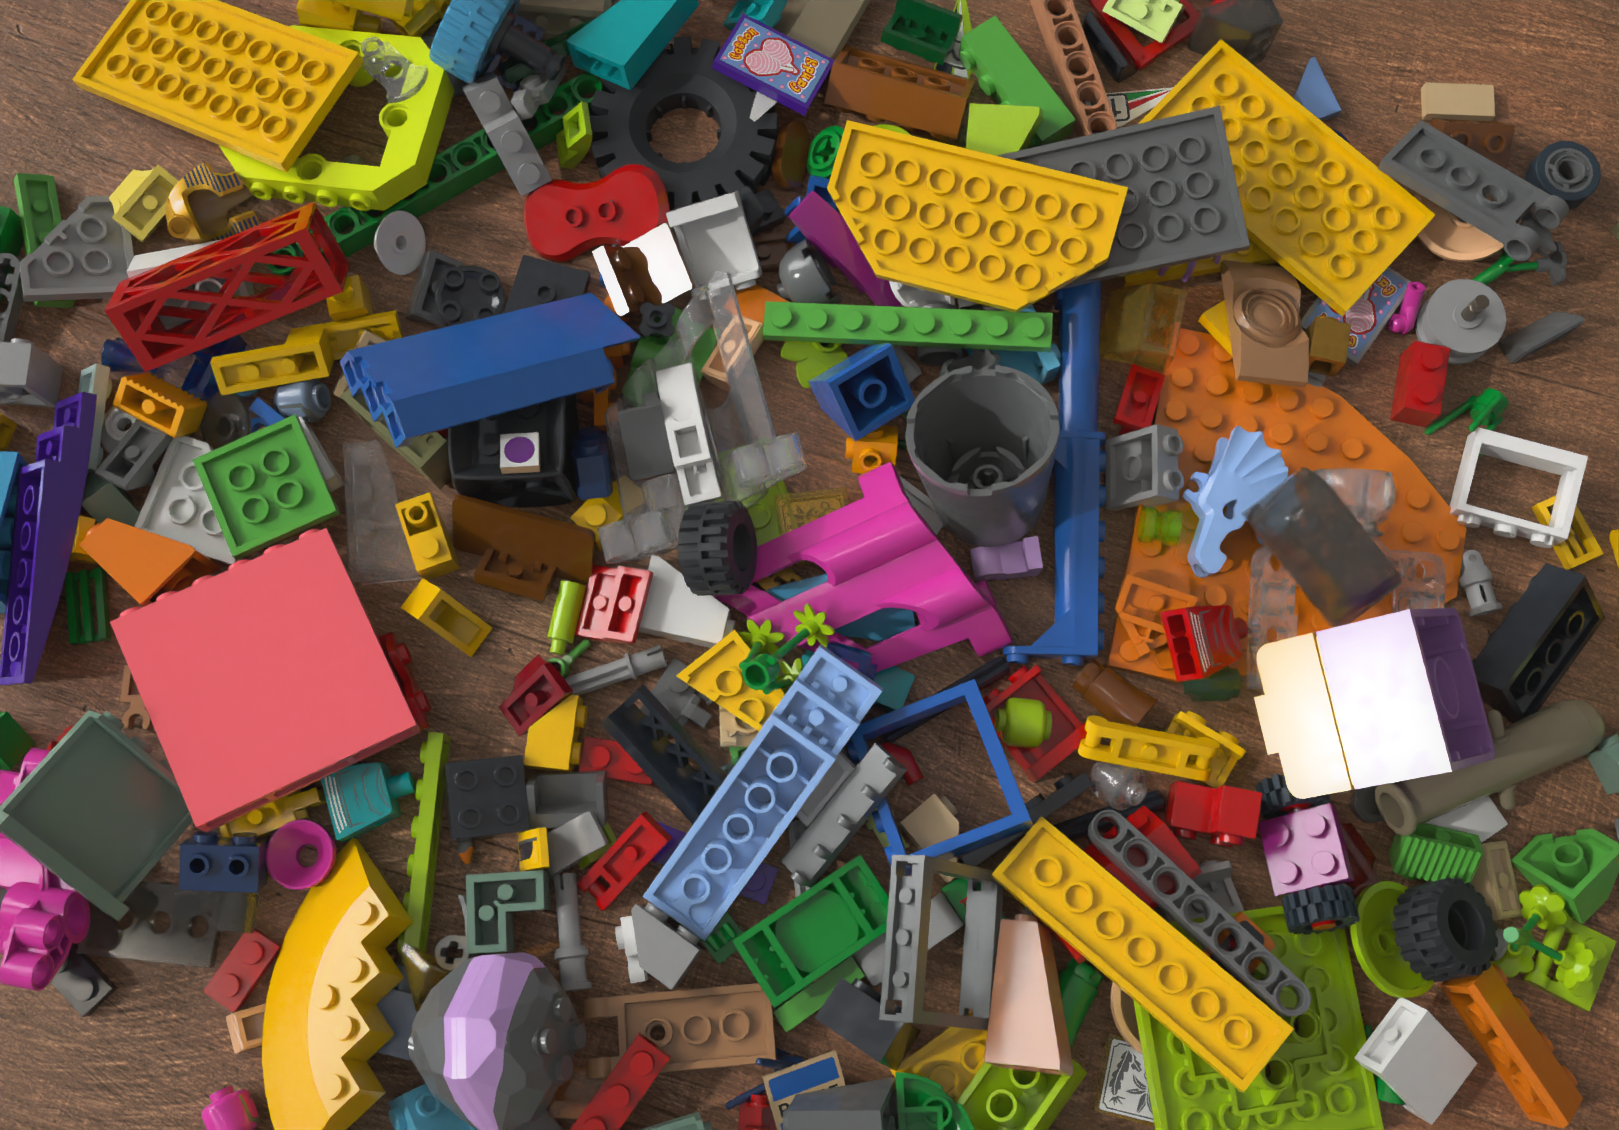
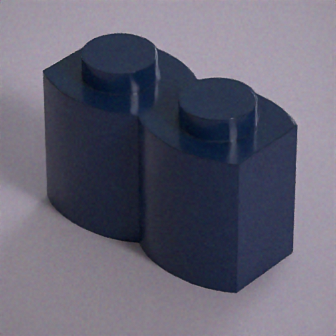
M597 427L582 428L572 437L573 449L571 456L577 495L582 500L609 497L613 492V471L608 435L604 430H600Z

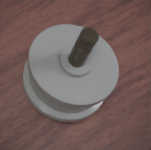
M1470 279L1453 280L1439 287L1420 307L1415 321L1416 335L1420 342L1449 347L1448 364H1467L1478 359L1498 342L1505 330L1506 312L1498 295L1485 284Z

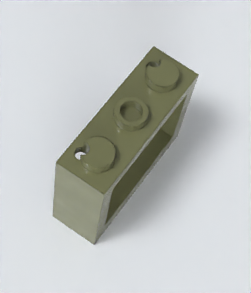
M348 388L341 395V398L367 426L439 490L452 478L448 442L439 433L433 432L418 436L411 445L396 448L386 420L373 422L364 394L352 397Z

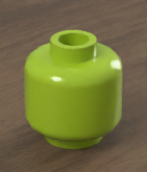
M1013 697L1006 701L1003 709H997L995 730L1001 732L1002 740L1006 745L1037 748L1043 740L1049 739L1052 727L1051 711L1046 710L1045 705L1041 701Z

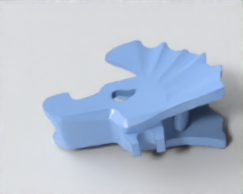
M1236 426L1231 431L1229 440L1224 437L1217 440L1214 457L1208 473L1194 472L1191 475L1190 480L1198 484V491L1192 492L1187 489L1182 497L1192 505V510L1198 516L1199 522L1188 552V562L1194 574L1199 578H1204L1209 574L1218 572L1227 558L1220 550L1221 542L1227 534L1242 527L1248 513L1253 521L1259 544H1265L1272 539L1283 536L1299 518V513L1291 506L1292 497L1298 493V489L1293 487L1288 481V467L1285 466V462L1281 457V450L1269 448L1265 444L1261 431L1248 432L1242 427ZM1224 506H1227V509L1223 515V508Z

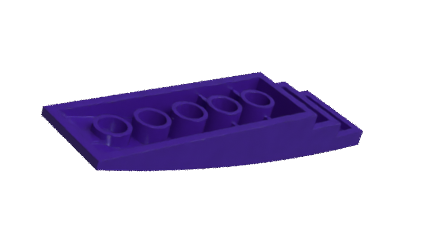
M81 392L56 402L53 429L37 436L35 463L19 468L0 660V685L2 686L32 684L47 641L68 568L78 517L80 515L92 444L97 394Z

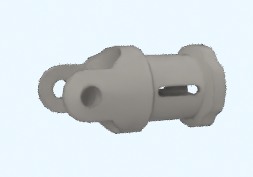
M1476 550L1466 551L1462 557L1459 585L1460 588L1466 591L1471 610L1468 611L1469 617L1482 616L1503 609L1502 604L1496 601L1491 585L1493 575L1491 570L1484 565L1481 554Z

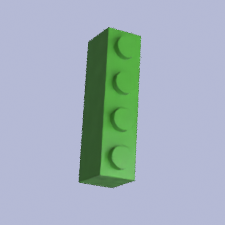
M993 16L962 36L959 59L967 70L973 71L978 78L980 88L987 96L991 95L998 105L1040 107L1044 111L1043 120L1027 148L1060 142L1071 135L1076 119L996 16Z

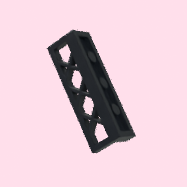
M644 684L601 722V725L685 817L694 824L716 793L714 786L720 787L727 777L725 772ZM638 699L648 708L650 716L645 715L636 706L635 702ZM663 730L670 732L675 738L676 744L668 741L664 736ZM688 758L694 759L700 765L701 771L695 770L690 765Z

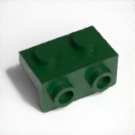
M897 0L895 11L882 31L880 42L888 44L897 50H904L922 57L926 61L943 65L956 44L963 17L959 13L924 0Z

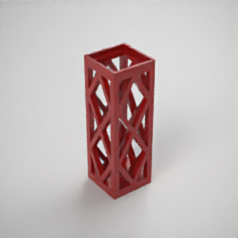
M312 202L119 282L105 312L143 370L148 372L343 292L350 264L316 203ZM296 242L299 243L304 255L303 257L270 252ZM319 247L322 248L324 254L326 255V257H327V259H328V261H329L330 263H327V261H326V259L324 258V256H323L322 252L320 251ZM255 262L295 267L290 276L250 271ZM210 277L226 279L218 293L183 289ZM242 281L274 285L248 297L234 295ZM168 298L211 303L207 310L164 305ZM158 315L191 320L166 329Z

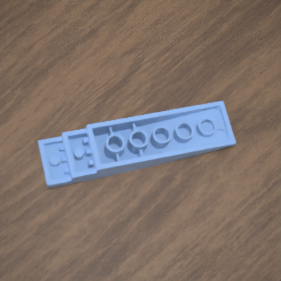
M820 644L642 897L705 941L836 760L837 755L855 732L863 717L883 691V688Z

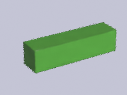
M849 956L775 1009L773 1014L787 1033L824 1005L840 978L852 984L855 978L860 980L865 975L853 957Z

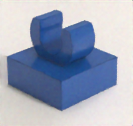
M257 398L249 409L259 417L251 419L246 429L254 433L261 427H267L285 418L263 400Z

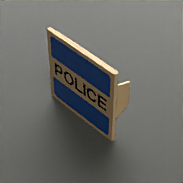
M836 1050L762 1076L777 1130H783L784 1110L788 1109L796 1094L845 1086Z

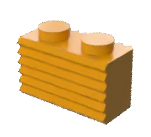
M151 372L122 377L113 406L177 438L185 435L188 436L189 434L192 435L193 433L196 434L203 419L207 402L206 400L201 401L200 397L195 398L193 394H188L187 391L176 388L175 384L170 385L169 381L164 382L163 378L158 379L157 375L152 376Z

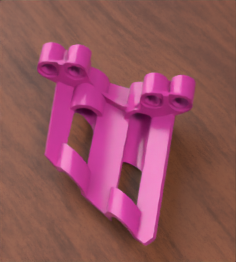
M891 461L858 476L864 498L757 546V563L751 583L802 560L814 562L822 567L828 576L827 582L783 602L752 584L743 594L711 595L715 599L739 610L747 616V619H753L760 627L767 619H770L772 622L770 632L783 633V639L787 642L798 634L795 631V627L801 624L793 612L795 610L804 612V606L807 603L814 608L816 615L823 611L826 612L827 617L823 624L830 625L834 630L882 608H903L915 611L920 625L868 648L836 631L833 635H827L829 646L826 648L865 676L969 638L979 658L1013 643L1010 632L998 610L986 580L974 583L970 576L944 548L935 532L912 505L905 493L900 476ZM805 638L797 646L815 653L821 643L816 640L813 646H809L807 638Z

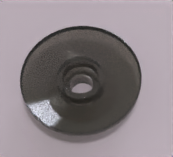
M219 391L207 402L201 429L203 441L212 446L213 450L251 434L249 411L243 399L236 393L221 396Z

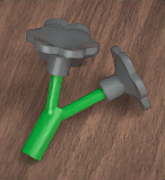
M1528 211L1522 218L1520 225L1533 229L1539 235L1541 243L1536 252L1546 258H1536L1535 262L1511 264L1515 259L1511 258L1504 249L1497 262L1472 280L1487 286L1505 272L1535 269L1536 272H1547L1550 276L1551 284L1554 286L1559 285L1560 282H1564L1566 277L1567 256L1563 251L1562 243L1560 241L1553 242L1551 232L1537 225L1533 219L1532 212Z

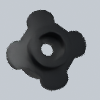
M645 302L641 305L640 313L643 315L642 323L639 325V331L643 336L668 338L674 334L675 328L672 325V316L675 315V308L672 304L665 303L660 306ZM659 317L661 320L656 323L654 318Z

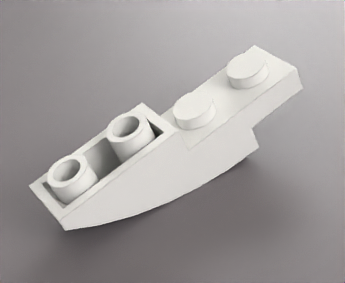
M687 363L656 371L670 450L686 508L695 503L721 500L722 495L692 364Z

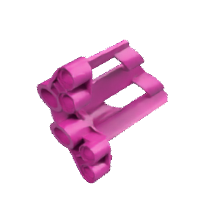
M30 748L31 750L23 760L20 773L0 770V805L48 755L50 750ZM0 833V887L8 890L0 909V954H3L0 965V984L41 991L51 982L66 960L72 943H80L86 937L91 920L88 900Z

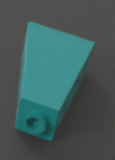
M620 0L567 40L574 66L631 90L699 6V1Z

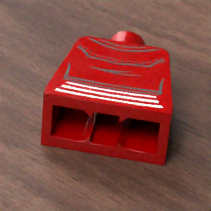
M1229 605L1193 606L1160 612L1177 682L1206 678L1242 657L1243 651L1240 640L1247 636L1248 626L1242 618H1234L1233 610Z

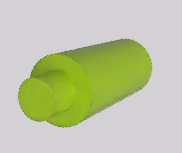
M560 581L547 638L552 640L549 653L564 656L566 644H573L586 586L570 581Z

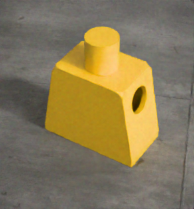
M298 0L296 10L300 26L370 33L381 32L382 18L364 14L362 10L329 0Z

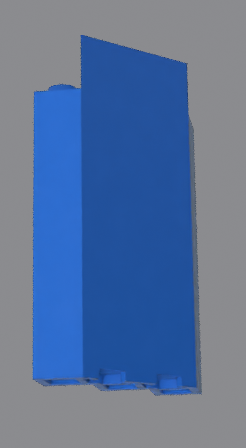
M587 293L349 350L341 359L340 364L352 397L364 394L373 422L385 419L395 447L400 448L411 445L418 436L592 389L595 390L596 394L601 393L615 382L612 362L605 356L603 349L636 341L641 337L592 293Z

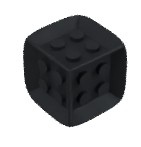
M576 394L448 428L449 464L452 483L458 494L511 508L556 506L576 501L577 490L571 456L573 449L572 437L579 431ZM539 432L540 472L502 474L500 469V434Z

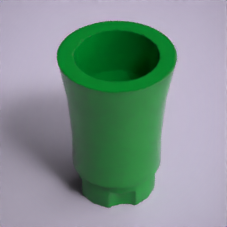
M1071 958L1065 970H1061L1058 974L1070 1050L1073 1049L1079 1029L1098 994L1097 989L1104 979L1092 967L1083 962L1079 965L1074 958Z

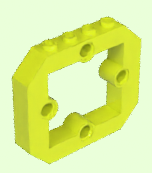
M291 25L289 27L359 52L364 62L349 84L352 86H365L372 82L375 77L407 80L401 101L387 104L379 114V122L388 137L380 167L326 161L321 155L307 154L297 158L289 171L285 172L219 145L250 193L259 199L270 200L275 198L288 200L296 204L315 202L326 207H336L338 205L353 207L360 211H369L370 209L384 211L427 184L455 90L445 70L430 60V49L421 37Z

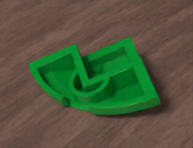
M895 1072L899 1130H974L972 1122L963 1106L957 1104L945 1093L943 1086L917 1074Z

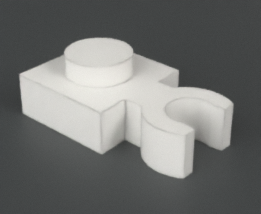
M632 916L621 917V926L615 927L618 949H625L630 983L647 981V972L639 966Z

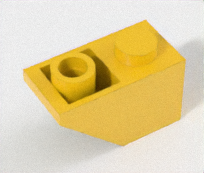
M430 492L395 504L416 571L425 580L461 569L449 532Z
M570 695L529 727L524 766L537 770L573 772L574 765H580L583 744L578 742L579 728H585L588 707L583 706V700L579 695Z

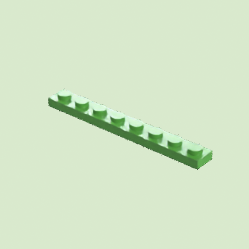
M766 301L763 338L764 340L869 345L890 343L892 346L1051 352L1053 313H1014L992 310Z

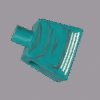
M382 762L348 766L321 779L336 840L349 842L352 838H358L399 817L401 810L397 798L416 793V784L410 771L391 776L388 765Z

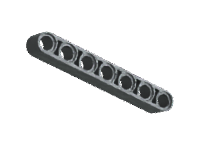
M1114 810L1101 811L1093 818L1088 826V837L1091 843L1253 995L1280 1017L1297 1016L1307 1011L1311 1003V995L1306 985L1127 819ZM1109 821L1114 824L1117 830L1116 838L1109 840L1101 837L1097 830L1098 823ZM1129 848H1138L1143 851L1146 857V864L1144 866L1136 867L1130 864L1127 859V850ZM1167 875L1173 879L1176 887L1172 895L1160 892L1157 887L1158 876ZM1189 903H1198L1203 907L1205 911L1203 923H1195L1188 917L1187 906ZM1221 930L1228 931L1234 936L1236 943L1233 951H1225L1219 946L1217 938ZM1253 958L1262 961L1265 965L1266 975L1261 981L1256 980L1249 973V962ZM1284 987L1290 988L1296 994L1297 1002L1291 1010L1284 1007L1279 998L1280 992Z

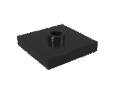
M523 255L504 313L586 294L591 280L590 272Z

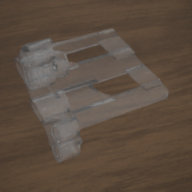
M716 271L709 284L696 293L683 310L676 325V332L655 359L650 358L634 372L625 384L619 399L605 412L604 418L624 520L602 527L597 526L606 563L644 559L656 553L666 554L678 549L680 523L685 510H688V508L684 504L677 470L674 467V472H671V474L659 476L648 481L647 478L632 480L617 413L621 410L644 406L643 394L656 392L660 400L656 371L687 363L692 364L722 495L721 500L713 502L740 501L743 506L749 508L768 494L769 488L777 482L791 477L808 467L797 430L796 433L777 437L775 435L730 273ZM712 325L730 386V392L726 401L717 409H710L705 405L691 354L700 336Z

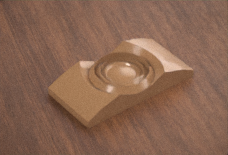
M1223 260L1220 270L1236 380L1305 387L1308 383L1309 338L1301 327L1299 315L1301 289L1296 278L1284 267Z

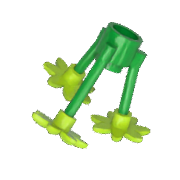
M808 603L804 606V612L795 610L793 614L801 622V624L795 627V631L798 634L780 649L774 643L782 640L784 634L780 632L770 633L772 627L770 619H767L760 628L753 619H748L747 627L749 632L738 633L751 649L746 659L739 663L745 683L751 689L762 690L766 695L777 689H782L786 694L801 673L803 660L797 658L792 667L786 661H781L780 664L778 661L805 638H807L809 646H813L816 640L824 647L829 646L827 635H833L835 630L830 625L823 624L827 617L826 612L823 611L816 615L814 608ZM780 668L784 676H779Z

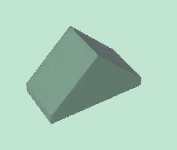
M95 472L86 477L81 506L96 519L97 523H101L108 518L134 527L141 511L127 491L97 477Z

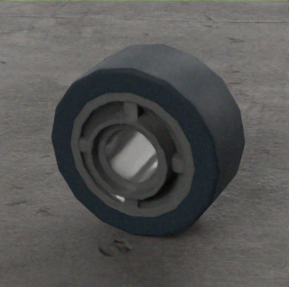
M1558 141L1548 145L1529 164L1525 174V181L1550 195L1562 198L1567 203L1569 210L1577 208L1597 189L1601 179L1600 164L1595 155L1587 147L1574 141Z

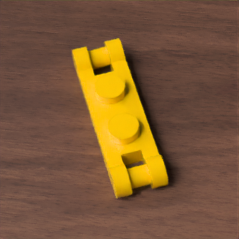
M1092 715L1087 718L1085 724L1087 735L1085 739L1080 741L1078 753L1082 757L1091 760L1207 781L1212 772L1211 759L1217 756L1220 744L1208 737H1199L1197 739L1110 722L1102 717ZM1101 738H1110V746L1100 744ZM1189 754L1196 755L1195 760L1187 761Z

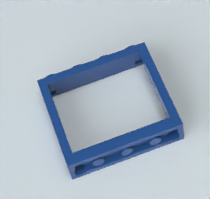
M975 679L859 724L851 736L852 741L846 743L854 764L858 763L869 752L867 740L963 702H968L1012 815L909 855H926L950 860L1030 829L1033 826ZM885 797L878 805L877 810L872 813V817L878 832H886L890 846L884 849L891 865L892 855L908 854L887 797ZM906 866L905 876L911 875L912 867Z

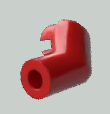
M890 742L879 744L907 769L903 775L907 786L924 778L909 749Z

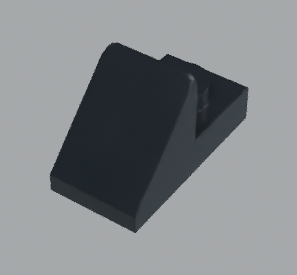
M746 186L739 191L751 236L784 223L787 216H785L784 210L769 189L754 194Z

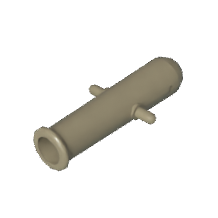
M1567 699L1558 701L1504 728L1501 713L1498 710H1490L1487 712L1486 717L1495 748V758L1493 760L1451 772L1378 785L1375 788V801L1379 812L1386 824L1397 834L1410 836L1417 829L1418 825L1496 792L1499 793L1501 806L1505 810H1512L1516 806L1514 789L1518 783L1582 757L1600 744L1605 735V724L1601 714L1596 707L1587 701Z

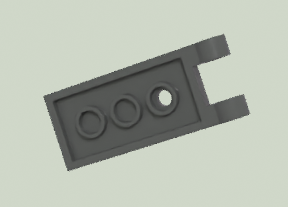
M1421 120L1381 160L1378 170L1503 243L1505 252L1517 261L1529 259L1541 243L1539 235L1533 229L1517 224L1528 211L1532 212L1533 219L1537 225L1548 230L1557 228L1569 214V207L1562 198L1544 192ZM1486 197L1492 198L1494 201L1487 200ZM1547 209L1553 212L1554 215L1550 214Z

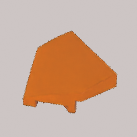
M1126 573L1115 604V610L1141 657L1167 643L1160 612L1193 607L1196 605L1198 597Z

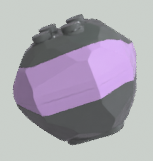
M524 952L481 955L464 960L430 990L415 1016L412 1032L409 1037L408 1050L412 1062L423 1077L431 1094L461 1120L478 1130H509L537 1121L550 1104L558 1087L565 1081L570 1080L573 1074L572 1059L575 1051L583 1048L586 1043V1029L583 1024H578L572 1001L544 964L535 956Z

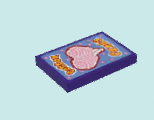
M742 14L714 59L712 69L806 116L829 76L834 60Z

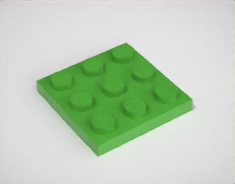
M295 414L193 459L232 557L237 560L340 514L301 421Z

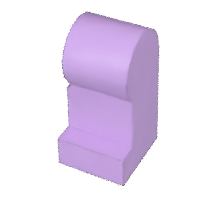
M1038 536L1023 538L1022 541H1015L1001 546H979L970 550L974 580L977 581L1037 576L1043 569Z

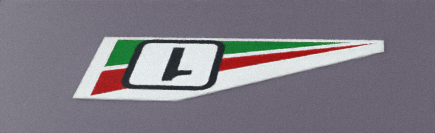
M1174 87L1106 93L1117 127H1122L1154 108ZM1085 100L1086 105L1093 106V103Z

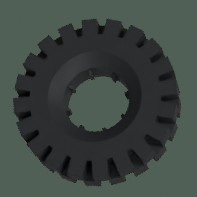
M691 36L674 37V48H664L631 90L603 78L604 91L596 89L591 102L593 116H590L592 130L591 148L599 175L602 179L617 168L629 164H638L651 168L659 175L665 186L669 211L735 191L739 192L746 186L756 194L757 185L765 186L772 173L771 162L774 159L777 143V113H775V105L754 122L749 117L757 91L712 69L713 61L720 51L719 42L703 38L700 48H692ZM679 108H694L705 112L707 117H712L720 127V129H717V140L719 141L716 147L711 152L708 151L704 158L695 162L676 163L664 159L660 152L656 153L652 149L649 142L653 141L651 132L653 125L665 113Z

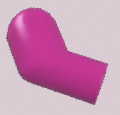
M1408 283L1399 314H1393L1388 320V328L1392 333L1400 332L1401 334H1406L1414 328L1426 289L1422 283Z

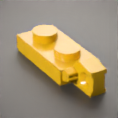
M315 787L301 792V789L296 790L219 826L221 836L233 837L235 833L252 832L257 834V838L276 832L288 822L305 820L309 818L308 809L327 803L323 789Z

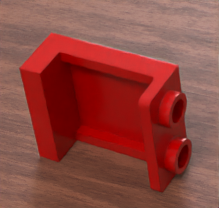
M1038 664L1030 670L1024 665L1008 678L1012 685L1002 693L995 688L983 698L994 728L997 709H1003L1006 701L1013 697L1039 700L1045 705L1046 710L1051 711L1052 727L1048 740H1043L1037 748L1008 746L1003 742L1001 732L996 731L1001 745L1033 783L1079 747L1080 741L1085 739L1087 735L1085 730L1086 722L1082 724L1043 678L1040 674L1042 669Z

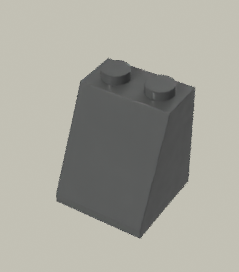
M884 1078L796 1094L788 1109L784 1110L783 1130H899L896 1079Z

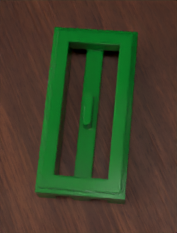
M102 567L93 568L94 570L91 571L87 569L79 570L78 573L66 572L65 589L69 642L72 645L76 646L111 640L106 571ZM91 579H94L95 582L99 632L98 634H94L93 602L91 601L90 588ZM79 581H80V592H81V604H82V617H83L84 636H82L81 612H80V599H79V586H78V582H79Z

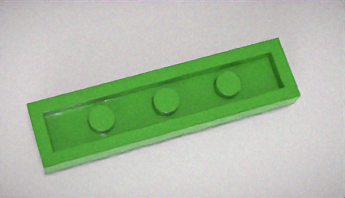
M17 173L14 178L26 256L29 253L32 254L44 242V238L62 221L54 175ZM34 301L35 307L72 308L76 301Z

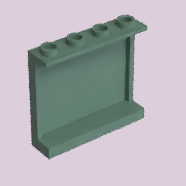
M88 710L0 805V833L105 914L120 921L130 909L123 904L124 900L192 823L193 819L169 762L164 759L160 763L149 755L153 749L139 737L134 735L130 739L124 734L121 729L125 725L111 713L105 711L103 714Z

